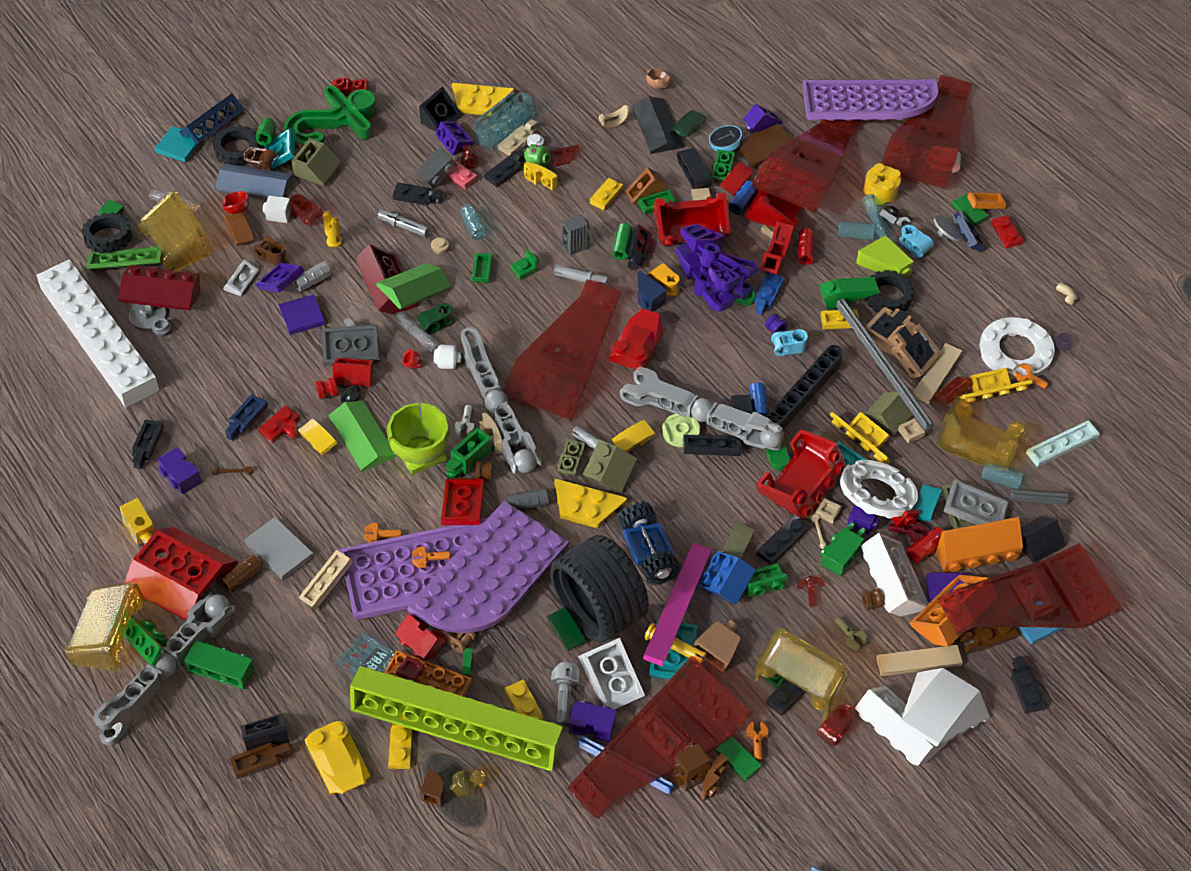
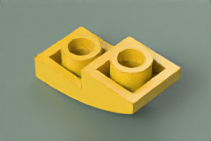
M524 163V176L527 180L532 181L535 185L542 182L544 186L552 191L558 188V176L555 173L534 163Z
M311 419L298 430L300 435L310 442L312 447L322 455L329 452L337 444L336 440L314 419Z
M642 420L618 434L612 441L617 447L628 453L640 444L642 446L656 434L647 422Z

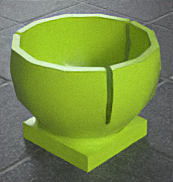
M419 402L404 405L392 414L387 426V436L391 450L405 463L411 475L446 461L444 452L450 437L445 414L436 406L422 402V417H420Z

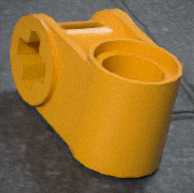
M660 264L647 274V276L666 289L667 296L674 297L679 294V276L669 269L666 264Z

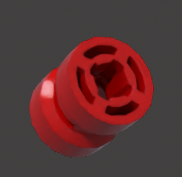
M334 377L328 378L326 383L321 380L315 381L319 400L325 399L328 394L332 397L338 395Z

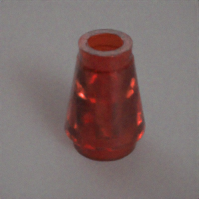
M465 145L462 148L461 162L463 166L469 169L477 165L478 157L471 145Z

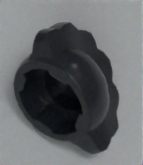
M357 384L349 386L340 396V401L342 403L359 401L361 398L359 386Z

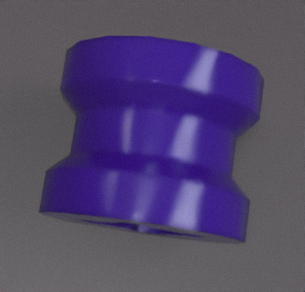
M778 314L770 316L765 323V328L771 330L772 334L785 332L788 327V323L785 320H781Z

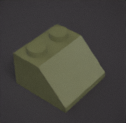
M599 439L583 475L591 482L622 494L638 459L619 447Z

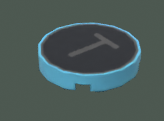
M733 125L719 127L709 136L710 146L714 151H718V149L732 151L739 147L740 142L743 141L741 129Z

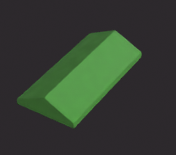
M163 246L121 249L119 251L114 250L112 253L90 252L86 267L88 270L125 268L129 265L163 264Z
M429 263L387 278L376 284L399 309L449 290L451 287L443 269Z
M364 401L345 402L329 415V419L361 472L397 457L391 450L388 440Z

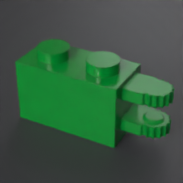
M478 427L451 450V459L446 463L447 477L455 479L462 472L464 474L469 473L476 466L477 460L482 461L492 452V437Z
M850 522L846 528L843 527L839 533L836 532L831 539V544L829 546L826 545L820 554L822 556L820 565L840 577L862 550L861 545L864 542L863 537L866 529L861 528L857 534L853 533L856 525L854 522Z

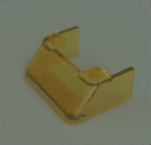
M778 628L772 635L756 665L754 680L758 682L761 675L766 678H772L777 673L811 694L812 705L817 710L824 711L822 722L826 723L843 699L849 671L839 661L787 630Z

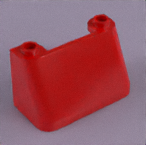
M783 159L763 181L745 217L752 222L775 228L777 221L793 225L795 230L799 225L796 216L803 202L806 199L810 200L814 195L816 183Z
M717 193V198L707 197L705 200L672 202V200H669L668 203H665L664 198L655 199L653 212L660 244L669 247L675 243H685L686 241L680 233L681 228L694 224L725 235L724 241H726L727 237L731 235L726 193Z

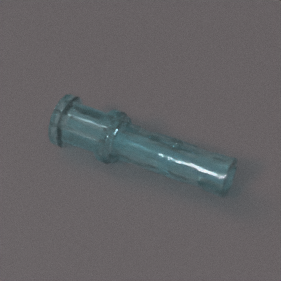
M870 194L863 197L861 200L862 205L866 208V215L871 219L878 239L885 235L890 239L881 215H879L881 208L877 205L876 196Z

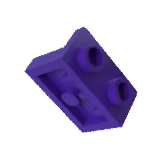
M457 121L440 122L436 137L451 155H456L459 147L473 146L474 140Z

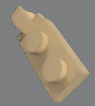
M531 119L526 125L518 127L498 145V150L508 156H514L516 152L527 144V138L535 134L537 122Z

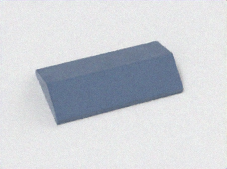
M225 164L219 170L215 189L216 191L228 193L245 191L248 196L268 199L269 196L285 197L293 175Z

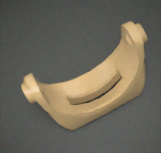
M624 105L621 109L608 115L600 114L599 122L608 129L620 126L628 118L630 107Z

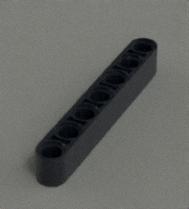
M838 345L827 347L765 417L771 419L773 423L778 424L784 430L840 367L843 356L842 348Z

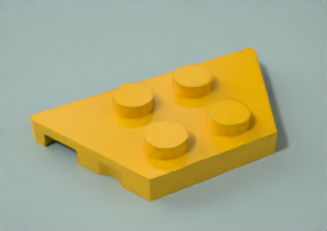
M452 83L457 107L464 114L492 116L498 108L505 104V99L508 96L512 97L514 95V88Z
M559 479L554 480L560 518L599 528L606 519L611 518L615 514V511L621 505L624 506L627 502L626 497Z

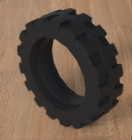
M242 125L224 128L213 139L215 156L224 165L245 166L244 164L246 163L250 164L244 160V153L247 149L240 152H229L223 149L230 141L245 140L250 143L248 148H260V144L256 140L255 131L253 129L250 130V127L247 126L242 127Z
M101 213L102 215H95L92 219L89 218L87 223L83 224L82 235L84 243L93 252L112 253L114 250L119 251L131 241L130 223L121 214ZM105 228L120 230L119 233L108 238L94 236L96 232Z
M889 270L878 271L875 275L872 274L870 276L875 278L877 286L892 285L902 291L904 295L902 298L894 301L882 299L877 294L864 298L865 302L867 301V305L873 308V311L880 312L884 307L892 310V313L897 308L901 311L908 309L914 293L913 284H910L909 278H905L904 274H898L897 271L893 270L892 272H889Z

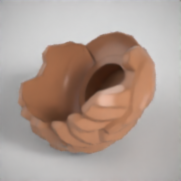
M651 68L646 76L649 86L654 89H666L672 80L662 69L654 70Z

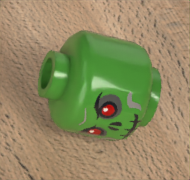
M531 144L524 152L526 162L545 167L551 159L548 148L542 145Z

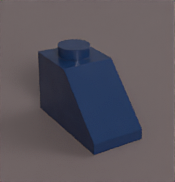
M642 271L637 272L638 304L641 308L653 312L666 302V289Z

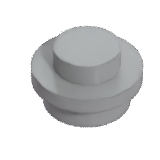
M164 318L156 319L152 325L153 332L156 335H166L171 330L170 322Z

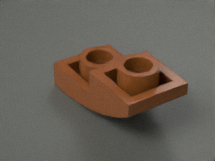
M242 212L224 217L236 246L254 242V237Z
M722 753L713 762L705 776L701 794L703 801L709 796L712 798L720 789V778L728 769V758Z

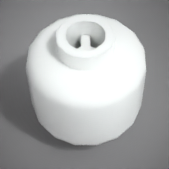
M439 345L438 349L434 350V364H437L440 369H455L457 363H461V352L457 351L455 345Z

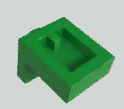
M528 249L525 251L524 258L510 264V269L519 280H522L538 272V257Z

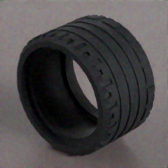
M594 535L553 560L550 575L556 595L563 608H566L575 621L579 630L588 638L598 642H605L647 614L649 598L645 584L629 556L612 539L603 535Z

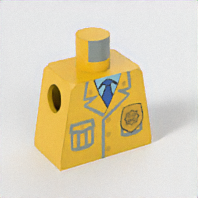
M137 497L120 506L123 523L138 545L142 543L145 545L154 535L155 529Z

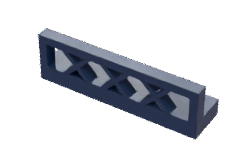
M231 93L180 130L179 133L182 137L189 134L194 142L199 144L245 109L233 93ZM232 102L238 110L236 112L230 111L229 103ZM218 111L225 113V120L218 119ZM207 120L214 121L213 129L206 127ZM195 128L202 130L201 138H198L193 131Z

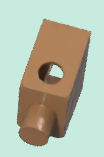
M731 620L727 621L725 625L715 622L696 640L693 647L707 652L706 658L703 659L721 672H724L740 641V637L735 634L738 626Z

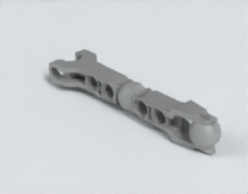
M474 327L465 328L461 331V341L463 344L462 358L466 367L470 369L482 396L485 398L486 408L492 412V417L495 418V424L503 439V455L508 465H510L512 473L516 474L517 471L529 473L534 470L536 465L541 466L542 463L541 458L536 452L530 433L523 432L512 408L509 406L507 395L501 391V386L498 385L497 376L486 355L477 329ZM471 334L475 338L473 341H468L466 336ZM512 445L526 446L527 449L519 450L513 456L511 452Z
M638 367L633 374L634 381L638 385L625 384L620 390L621 399L634 406L654 405L681 416H688V418L693 416L698 422L707 421V425L742 439L747 445L775 451L781 449L780 445L784 440L783 428L773 423L771 419L757 412L750 414L724 404H718L717 402L713 405L708 399H699V396H695L692 392L659 380L653 370Z
M210 592L203 600H199L188 611L187 621L169 639L166 647H163V652L160 654L156 665L147 664L146 668H143L114 699L105 701L95 712L94 722L96 726L101 728L99 730V737L103 744L112 746L120 741L129 730L134 717L159 691L161 684L165 683L164 679L172 676L176 668L184 662L195 640L203 642L207 638H214L226 624V619L236 609V606L230 605L229 600L224 595H213V592ZM204 612L209 618L213 619L209 623L198 621ZM107 715V718H106L105 721L100 720L101 717ZM112 729L115 730V734L112 737H105Z

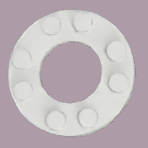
M1015 317L999 319L988 325L982 333L979 344L982 353L981 357L986 365L992 370L1007 368L1009 378L1017 379L1014 370L1020 375H1027L1026 370L1018 366V364L1022 363L1031 365L1033 367L1031 371L1034 375L1039 376L1050 367L1055 352L1054 343L1045 329L1029 319ZM1019 334L1021 337L1025 336L1034 345L1035 353L1029 359H1011L1002 353L999 347L1000 340L1006 335L1015 336Z
M859 460L851 466L848 464L840 479L844 495L868 514H876L886 518L899 517L906 510H913L918 499L916 486L909 477L905 479L899 473L900 470L882 462ZM869 478L884 481L895 490L897 496L890 501L889 499L886 501L879 500L876 496L871 497L870 493L863 489L860 483Z

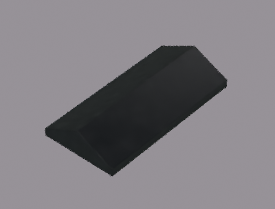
M647 96L632 105L650 154L683 148V143L664 99Z

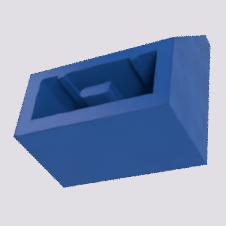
M717 551L716 555L712 557L707 571L702 575L698 586L727 602L737 604L756 569L738 557Z

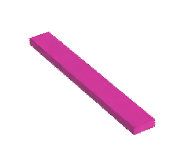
M696 543L692 544L643 657L644 660L660 666L664 665L712 549Z

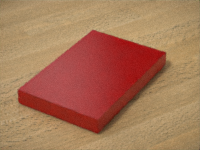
M446 479L441 525H481L485 479Z

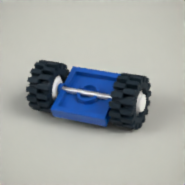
M642 501L640 504L639 502H635V505L630 504L629 508L625 507L624 511L620 512L618 520L624 530L622 535L636 565H641L646 581L649 584L651 583V585L655 583L660 585V582L666 583V580H672L671 577H676V573L680 572V565L661 523H656L657 517L649 502L645 503V501Z

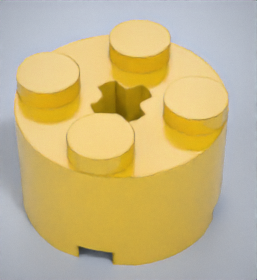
M881 163L875 164L874 167L868 170L863 190L868 201L877 205H884L886 202L893 203L898 197L901 182L900 171L884 166Z

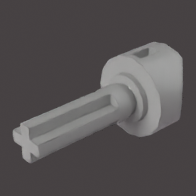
M562 662L552 671L551 683L559 686L557 723L561 725L569 724L571 686L579 684L580 672L574 663Z

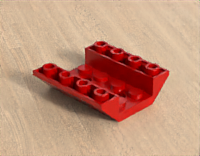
M175 527L159 529L132 559L124 587L187 621L188 611L200 600L201 596L219 574L223 576L238 564V560ZM159 553H167L164 558H157ZM191 571H200L196 576L189 575Z

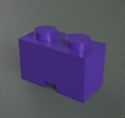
M176 447L158 458L160 466L158 471L162 477L169 479V483L174 490L178 489L183 495L202 483L197 468L191 462L186 463L184 461L186 456Z
M575 701L569 721V733L586 736V733L594 734V739L610 742L616 722V710L608 706L592 705L587 701Z

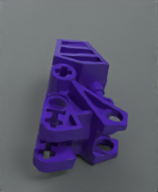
M698 224L681 228L680 233L687 243L677 247V256L686 278L696 279L693 292L698 296L704 297L712 310L722 312L733 306L736 298L743 299L753 291L750 282L745 280L758 272L759 268L754 261L726 254L722 250L725 235Z

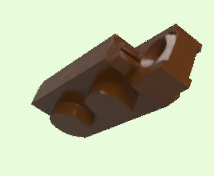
M270 742L232 756L230 761L236 779H240L278 765V763L283 762L282 759L291 756L292 751L288 742L279 746L277 743L271 744Z

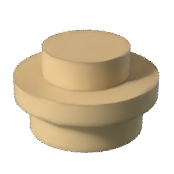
M435 238L431 242V248L436 254H444L449 247V243L445 238Z

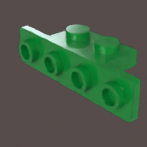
M122 610L117 618L115 628L150 665L155 666L163 647H166L169 641L165 632L159 629L153 620L135 619L127 610Z

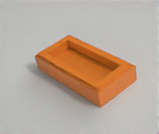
M971 192L967 197L973 209H1005L1006 207L1001 193Z

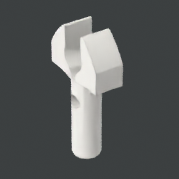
M471 405L465 406L462 421L455 423V431L459 437H461V430L464 427L467 429V436L475 430V423H470Z

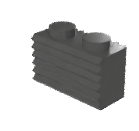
M439 147L416 172L434 189L435 186L442 183L445 176L454 171L458 164Z
M580 214L561 221V244L567 254L571 255L587 249V241L590 240L588 220L584 219Z

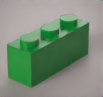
M195 640L184 660L188 672L243 690L255 670L253 661L248 655H239L227 648L220 649L205 641L199 642Z

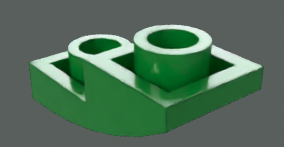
M718 149L711 179L723 181L732 170L735 152Z

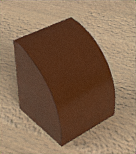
M429 769L420 789L421 801L441 807L444 801L443 782L437 772Z

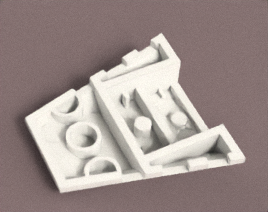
M940 668L917 673L900 724L938 747L953 739L956 734L959 733L961 735L968 728H974L980 722L988 721L990 716L980 690L946 669Z

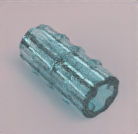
M472 204L463 205L459 211L465 227L468 229V233H470L474 240L483 238L486 235V230Z
M839 221L838 237L864 240L874 239L875 224Z
M987 462L981 475L983 480L1019 490L1023 478V473Z

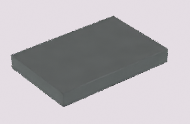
M377 325L322 329L324 366L333 365L337 357L380 362Z

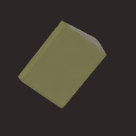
M897 391L883 393L864 414L893 438L899 432L898 426L908 422L913 417L912 412Z

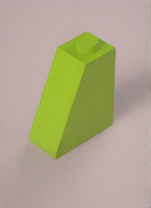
M885 235L859 250L856 263L875 272H883L884 270H889V272H892V270L897 271L898 274L902 273L907 278L912 273L914 261Z

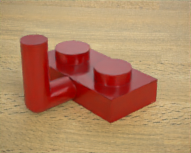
M285 405L258 428L259 433L272 443L284 433L296 439L298 437L296 423L300 420V416Z

